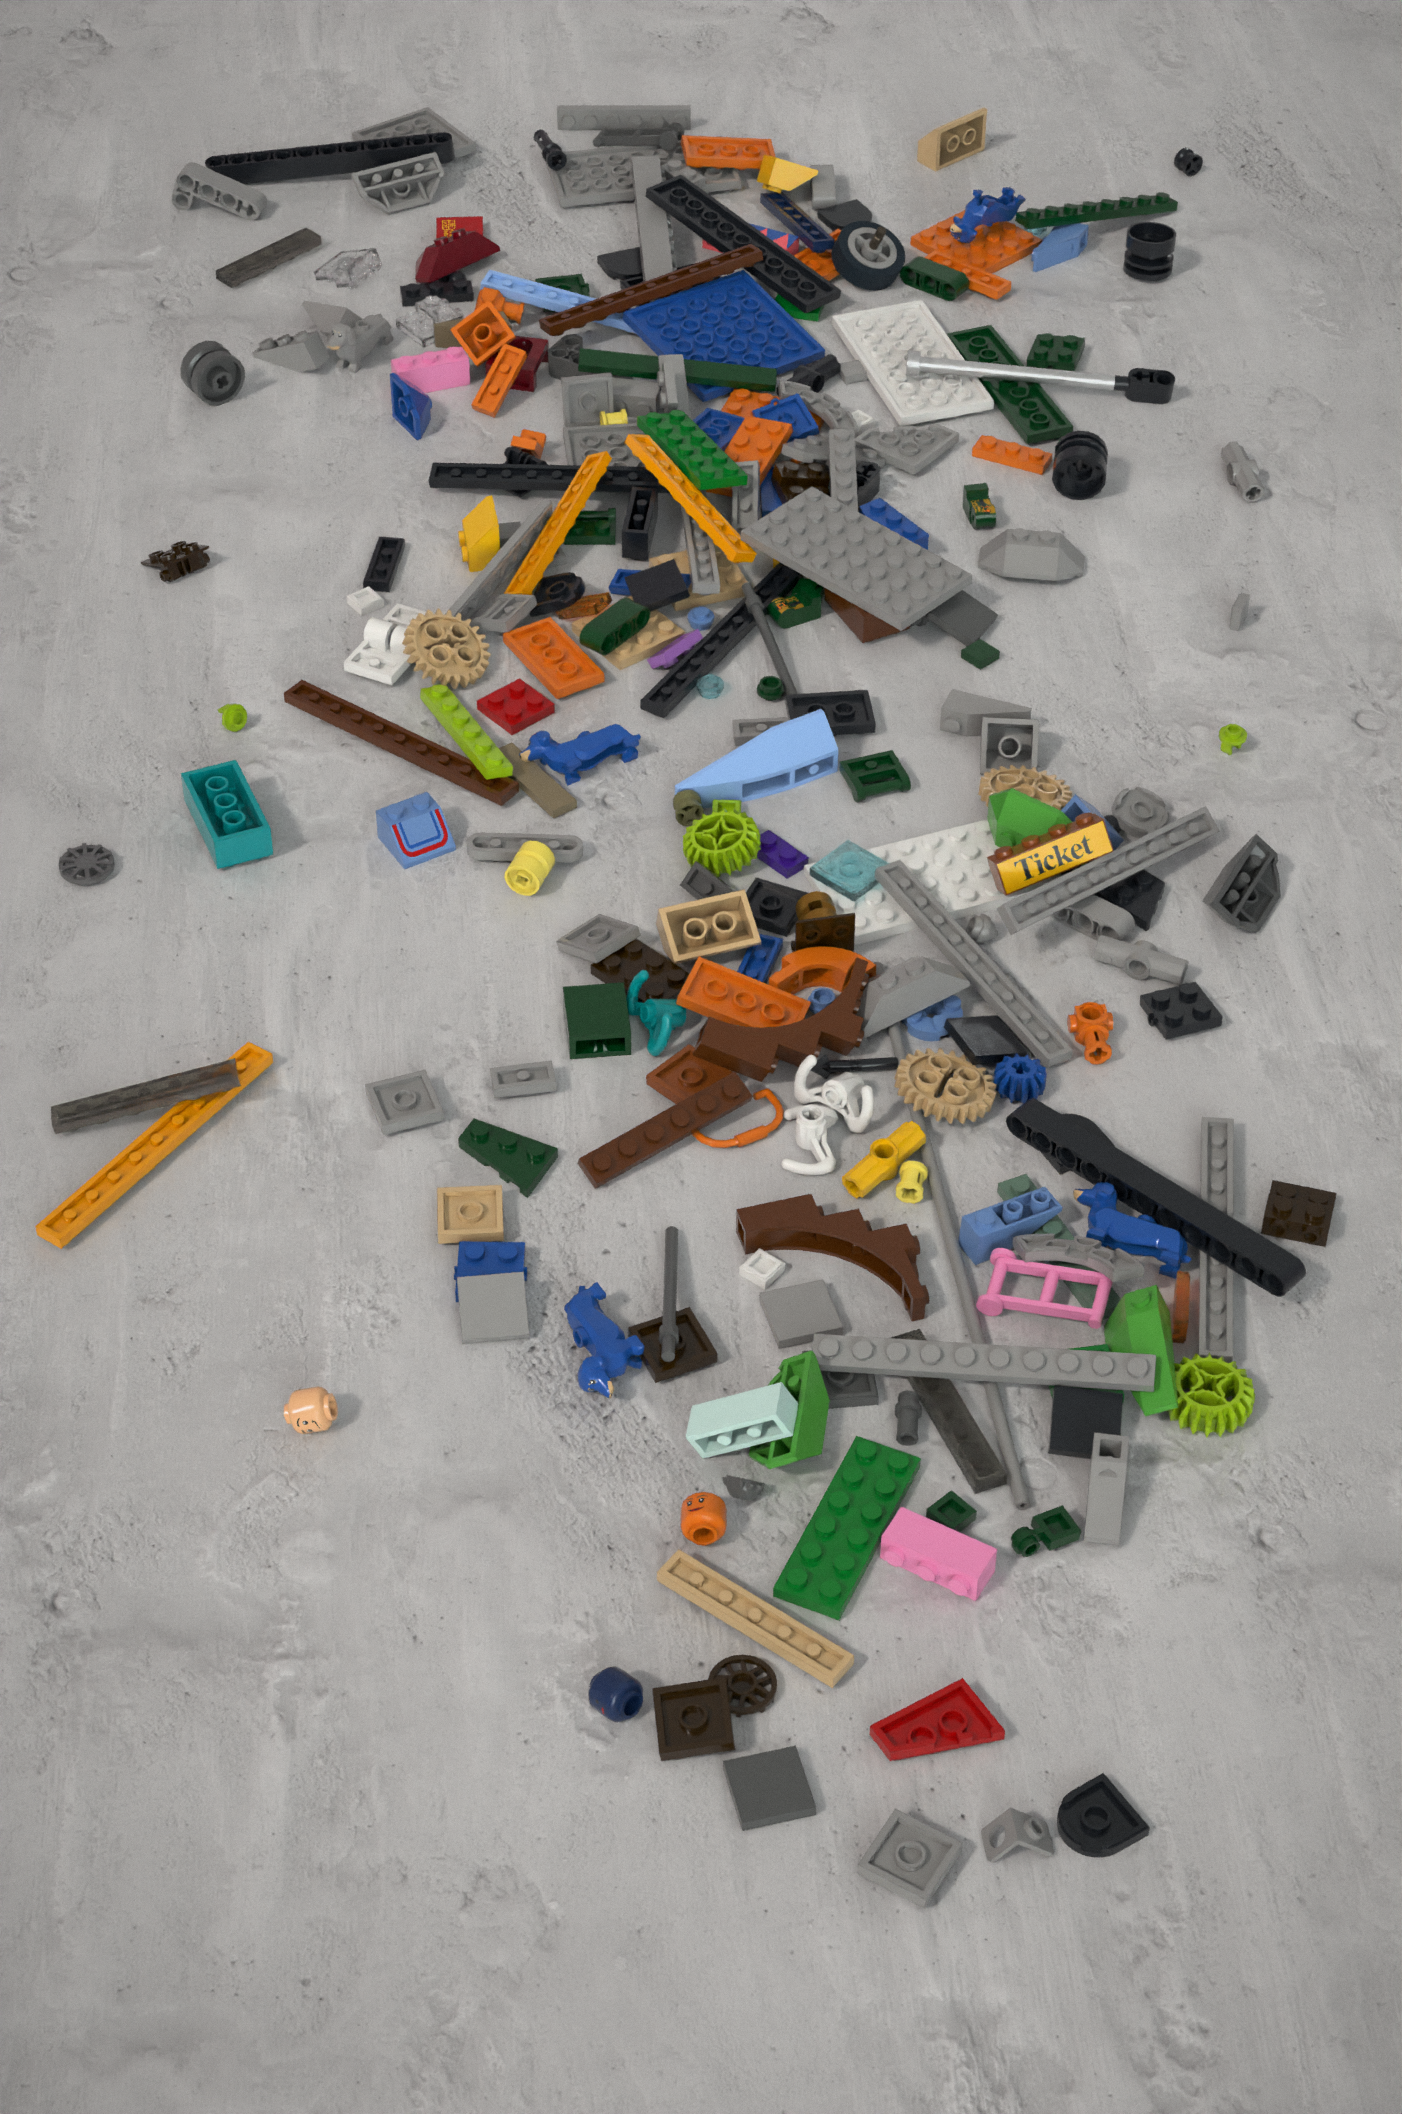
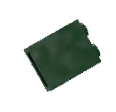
M624 982L563 987V1011L570 1059L631 1055V1027Z

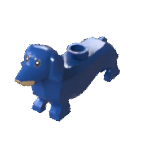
M1003 187L1001 191L1003 194L999 198L991 195L981 196L983 193L981 189L973 190L974 198L965 206V214L962 219L957 216L953 218L954 224L950 228L952 237L958 242L970 243L977 235L975 230L977 226L984 224L991 227L993 223L1012 220L1026 198L1022 195L1014 196L1015 190L1011 187Z
M613 724L591 733L584 731L576 739L560 744L554 741L547 731H538L530 737L528 747L519 754V757L524 762L540 760L541 764H548L552 770L565 775V782L568 786L580 781L581 777L577 773L578 771L592 769L610 755L622 754L621 760L624 763L637 759L638 751L635 747L639 746L641 736L640 734L633 736L622 726Z
M1099 1182L1092 1189H1074V1199L1080 1204L1091 1208L1088 1214L1089 1229L1086 1238L1101 1241L1102 1247L1106 1248L1109 1246L1114 1251L1119 1248L1132 1255L1153 1256L1157 1260L1166 1263V1265H1161L1159 1274L1174 1279L1178 1277L1181 1263L1188 1264L1192 1260V1258L1186 1255L1188 1250L1187 1242L1177 1230L1157 1224L1148 1215H1140L1137 1218L1118 1212L1116 1209L1117 1194L1111 1183Z
M596 1282L588 1289L585 1286H579L578 1294L570 1299L564 1306V1310L567 1313L568 1323L573 1329V1338L579 1348L585 1347L592 1355L586 1358L580 1365L577 1373L579 1387L586 1392L598 1391L605 1397L612 1398L614 1386L610 1378L623 1375L628 1366L634 1369H641L642 1360L639 1355L644 1354V1345L636 1335L625 1339L624 1331L604 1314L598 1300L606 1299V1293L599 1283Z

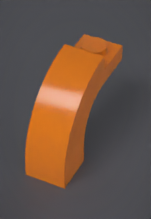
M825 946L810 947L794 951L782 957V968L769 977V985L793 995L805 988L815 986L829 987L841 992L847 971L857 957L868 961L865 973L869 974V978L876 975V964L862 955L846 949Z

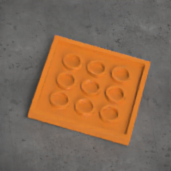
M964 210L911 236L910 245L928 255L935 250L993 274L1032 254L1034 248L1042 243V239L1017 227L1013 223L1005 221L993 223L991 227L981 224L975 228L977 235L970 243L958 242L952 237L950 228L954 224L953 218L955 216L962 219L965 214Z

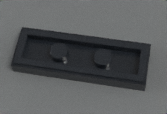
M381 536L378 538L363 581V589L369 586L374 591L390 592L405 549V539Z

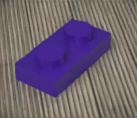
M767 830L760 834L761 850L758 851L757 858L788 879L804 869V865L808 864L809 857L772 831Z

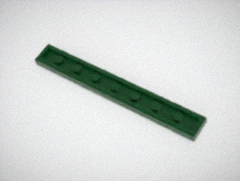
M580 348L578 371L597 374L611 373L617 376L657 380L659 356ZM684 359L686 383L775 392L777 369Z

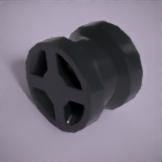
M1183 148L1176 154L1174 165L1177 169L1183 170L1187 176H1194L1200 171L1203 159L1190 148Z

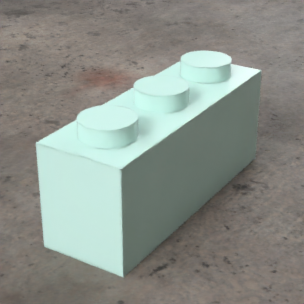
M780 1382L693 1405L686 1439L704 1459L790 1437L794 1433L798 1403L784 1384Z

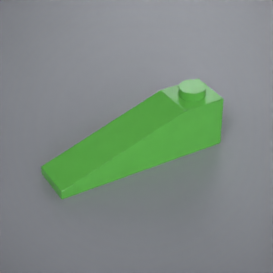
M1157 1285L1126 1293L1104 1325L1105 1344H1108L1110 1352L1156 1355L1154 1392L1131 1391L1145 1416L1178 1408L1170 1311Z

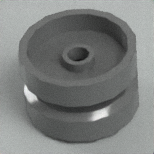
M204 341L196 344L187 352L182 360L180 368L181 379L191 391L209 405L219 406L228 403L237 396L243 387L245 370L242 363L216 341Z

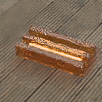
M609 592L582 596L577 602L563 610L557 611L556 614L561 620L597 615L613 600Z
M1177 1271L1173 1302L1172 1341L1173 1343L1184 1344V1341L1186 1342L1189 1322L1190 1274L1185 1271Z

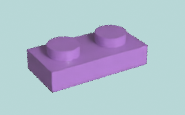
M699 629L685 633L648 658L647 661L652 669L662 665L666 669L679 661L677 656L680 654L682 656L687 655L695 647L694 644L703 639V636Z

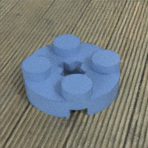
M952 995L901 1020V1022L907 1026V1032L917 1039L940 1041V1036L948 1034L944 1028L946 1019L963 1017L961 1000L957 996ZM928 1014H934L932 1018L927 1017Z

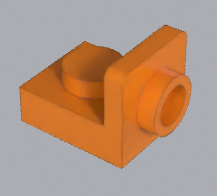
M523 429L520 437L513 436L511 447L515 446L522 453L527 452L529 455L541 459L547 436L544 433Z

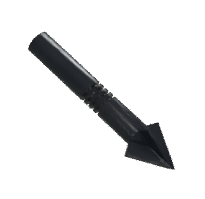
M824 1055L817 1060L816 1065L810 1071L827 1079L830 1073L897 1069L898 1061L897 1057L829 1061L827 1056Z

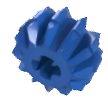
M1016 1053L1013 1058L1004 1056L1003 1061L997 1063L993 1082L996 1084L995 1090L999 1092L1000 1098H1009L1011 1104L1015 1101H1020L1023 1104L1030 1098L1037 1100L1039 1095H1043L1046 1087V1068L1041 1066L1040 1059L1031 1060L1029 1054L1025 1057H1020Z

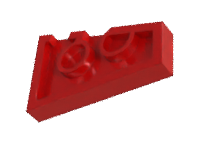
M961 1678L870 1725L869 1735L889 1761L1004 1740L1005 1730L967 1682Z

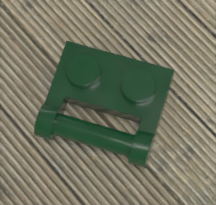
M608 508V511H580L574 526L570 528L565 536L563 545H615L616 508Z
M893 750L840 761L839 771L850 787L855 802L864 801L866 797L895 790L904 792L911 789L910 778ZM890 778H895V779H892V780L883 781V782H879V783H874V784H870V785L863 786V784H867V783H871V782H876V781H880V780H887V779H890Z

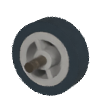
M855 221L847 224L841 230L831 252L833 264L839 274L851 284L866 290H882L891 286L905 263V251L899 239L887 228L870 221Z

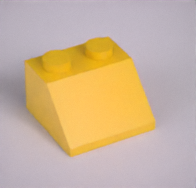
M764 154L757 182L763 183L762 188L781 194L782 189L791 191L818 174V170Z
M492 495L486 496L462 520L463 531H458L462 561L468 563L469 572L482 571L500 550L499 524Z

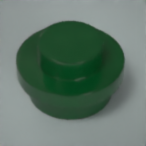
M766 676L757 685V694L765 700L773 701L783 696L784 685L778 677Z

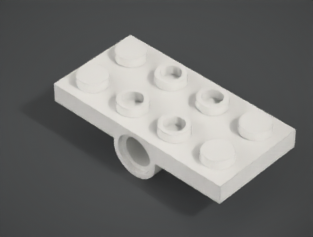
M397 603L383 619L370 618L364 630V640L344 661V671L393 685L412 664L407 662L410 655L403 653L406 647L402 644L405 638L404 633L412 619H416L419 613L425 615L426 612Z

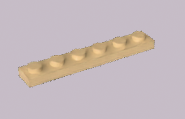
M679 1549L657 1571L658 1582L831 1688L854 1665V1655Z

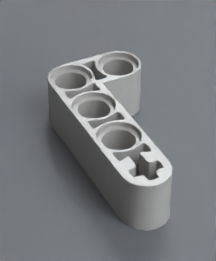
M194 162L187 163L178 174L172 194V203L179 210H188L198 197L248 220L257 219L267 205V198L262 192Z

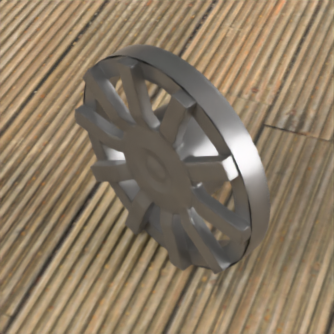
M82 843V846L70 847L59 859L61 876L66 881L78 885L94 884L106 879L113 872L115 866L112 852L100 844L87 845ZM66 862H68V863H74V864H69V865L64 866ZM99 865H104L108 867L105 870H102L99 867ZM75 868L71 874L67 872V870Z

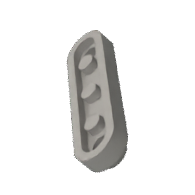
M480 832L471 835L467 839V853L471 858L479 861L512 862L523 843L538 841L550 848L554 854L555 862L573 863L583 856V842L574 835Z

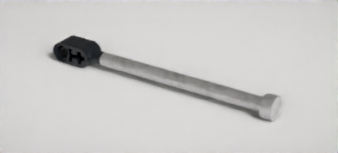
M908 350L906 375L918 376L919 372L1125 391L1126 398L1131 401L1153 404L1168 403L1171 400L1175 384V376L1165 370L1134 368L1129 371L1128 376L922 357L921 351Z

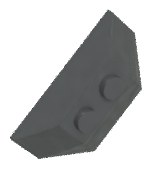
M1255 834L1225 865L1204 897L1203 902L1224 922L1254 933L1258 932L1281 896L1279 873L1276 866L1278 854Z

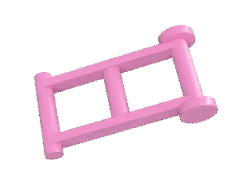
M996 1248L991 1252L990 1262L994 1265L988 1290L986 1294L978 1297L976 1307L981 1313L988 1316H998L1002 1313L1003 1309L1085 1321L1094 1329L1101 1327L1113 1283L1104 1274L1037 1262H1024L1023 1260H1017L1016 1254L1006 1248ZM1006 1272L1045 1277L1039 1301L1000 1295ZM1058 1280L1098 1285L1092 1309L1052 1303Z

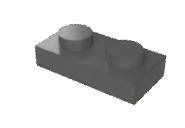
M697 861L680 884L682 888L697 900L735 892L733 888Z

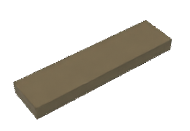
M511 742L499 748L513 765L512 776H508V778L519 782V788L553 819L577 808V800L534 761L524 762L520 759L519 754L522 751Z

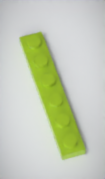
M437 684L432 687L421 688L420 699L486 780L512 776L513 765L447 685Z

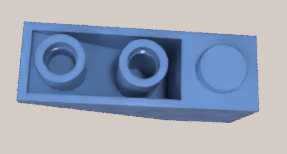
M1076 223L1054 226L1051 233L1044 237L1042 243L1035 247L1032 252L1033 271L1038 272L1078 257L1087 246L1089 225Z
M1042 1187L964 1215L961 1220L959 1246L975 1265L990 1260L991 1252L994 1249H1012L1013 1237L1032 1234L1060 1213L1063 1207L1046 1187Z

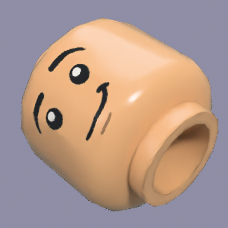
M319 1386L295 1390L290 1395L289 1403L284 1405V1417L287 1424H292L295 1431L300 1434L326 1431L338 1416L337 1402L334 1395Z

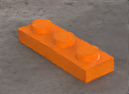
M505 343L503 344L471 404L473 410L495 418L527 358L526 351Z
M982 435L972 448L973 457L1040 475L1044 474L1052 462V453L1044 452L1038 448L1033 449L1022 446L1016 442L999 440L993 436Z

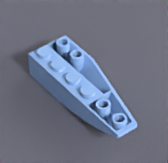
M819 709L771 727L676 784L675 795L683 790H693L699 794L702 807L711 808L714 799L750 801L787 791L837 772L839 749L824 711Z

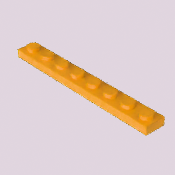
M628 434L624 443L632 450L633 455L643 462L645 468L652 472L659 480L658 482L672 494V498L678 501L685 509V512L699 524V528L710 536L716 546L720 547L726 554L727 559L733 563L753 562L757 553L749 544L740 540L741 536L654 440L649 435Z
M607 451L587 455L504 594L532 595L533 589L543 578V573L548 564L553 561L559 546L564 543L568 531L574 526L580 511L586 506L589 496L595 491L601 476L606 473V468L612 460Z

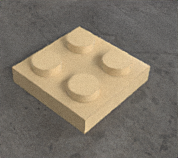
M502 1185L437 1188L438 1244L459 1243V1241H504Z

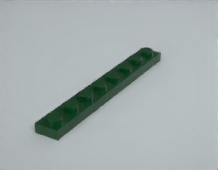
M1158 192L1153 196L1138 195L1137 198L1120 197L1119 200L1102 199L1101 202L1095 203L1084 201L1083 204L1079 205L1067 203L1062 207L1028 208L1026 211L1016 212L1015 221L1027 229L1172 212L1177 211L1178 202L1170 198L1169 194Z

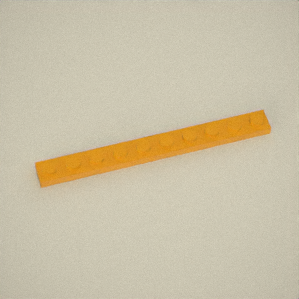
M248 1041L35 1226L37 1235L62 1249L273 1063L272 1053Z

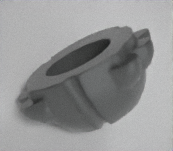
M730 1475L722 1478L727 1491L733 1498L746 1501L756 1498L762 1492L765 1485L762 1482Z

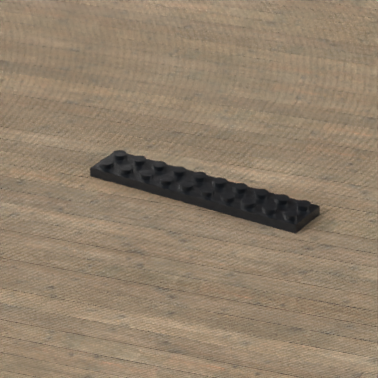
M680 174L646 189V197L720 252L726 253L749 244L762 250L763 260L756 262L754 266L742 268L805 314L840 298L841 290L683 175Z

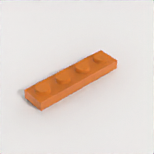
M935 250L924 257L964 273L969 280L970 285L968 289L987 295L991 299L998 300L1011 291V281Z

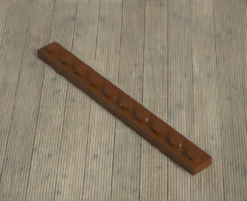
M752 244L737 248L539 319L540 329L550 336H560L569 329L582 328L586 323L594 320H604L608 315L623 313L633 306L648 304L650 300L670 296L672 292L690 289L692 285L700 282H710L714 277L732 274L736 269L754 266L756 262L763 260L762 250Z
M300 680L284 693V701L500 806H503L519 792V782L508 777L486 780L470 759L304 680Z

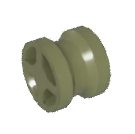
M683 790L674 796L673 808L679 824L692 826L693 820H701L704 810L701 805V798L697 792Z

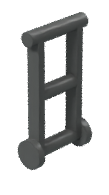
M677 122L671 123L667 128H604L593 140V145L595 147L660 145L664 150H672L677 145L678 140H681L685 130Z

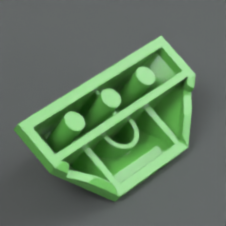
M1013 788L992 793L989 796L987 820L994 843L998 847H1013L1020 844L1021 840L1027 836H1040L1047 833L1048 829L1054 825H1067L1072 822L1062 811Z
M812 1350L784 1359L778 1368L780 1372L769 1383V1385L782 1382L797 1401L798 1410L793 1436L750 1447L749 1457L768 1469L822 1454L830 1401L816 1354Z

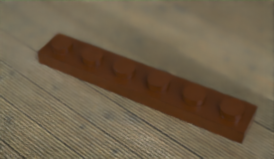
M733 1072L579 1158L577 1164L596 1189L747 1104L753 1096L737 1073Z

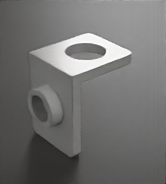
M1011 1807L981 1830L986 1857L992 1863L1018 1844L1046 1856H1051L1054 1853L1047 1823ZM1000 1827H1004V1841L999 1847L995 1848L993 1844L994 1834Z

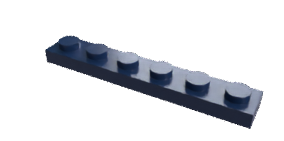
M773 192L760 195V203L794 235L799 236V239L813 252L823 253L833 248L835 240L783 192L781 194Z

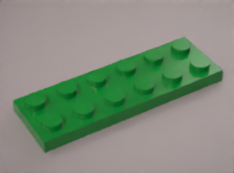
M672 410L670 413L663 414L650 412L647 415L637 416V426L641 431L654 440L699 490L747 485L748 475L684 411Z
M856 1436L775 1583L773 1597L840 1620L881 1542L882 1534L893 1520L920 1468L921 1458Z

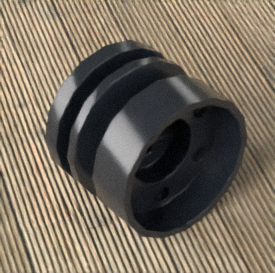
M1139 222L1131 225L1127 229L1125 247L1127 250L1124 255V272L1132 278L1146 281L1162 280L1172 274L1174 256L1172 253L1174 252L1176 242L1175 230L1168 225L1156 222Z
M1074 431L1066 434L1058 441L1055 446L1052 481L1055 489L1061 495L1072 500H1085L1093 498L1103 489L1106 482L1108 449L1105 442L1098 435L1089 431Z

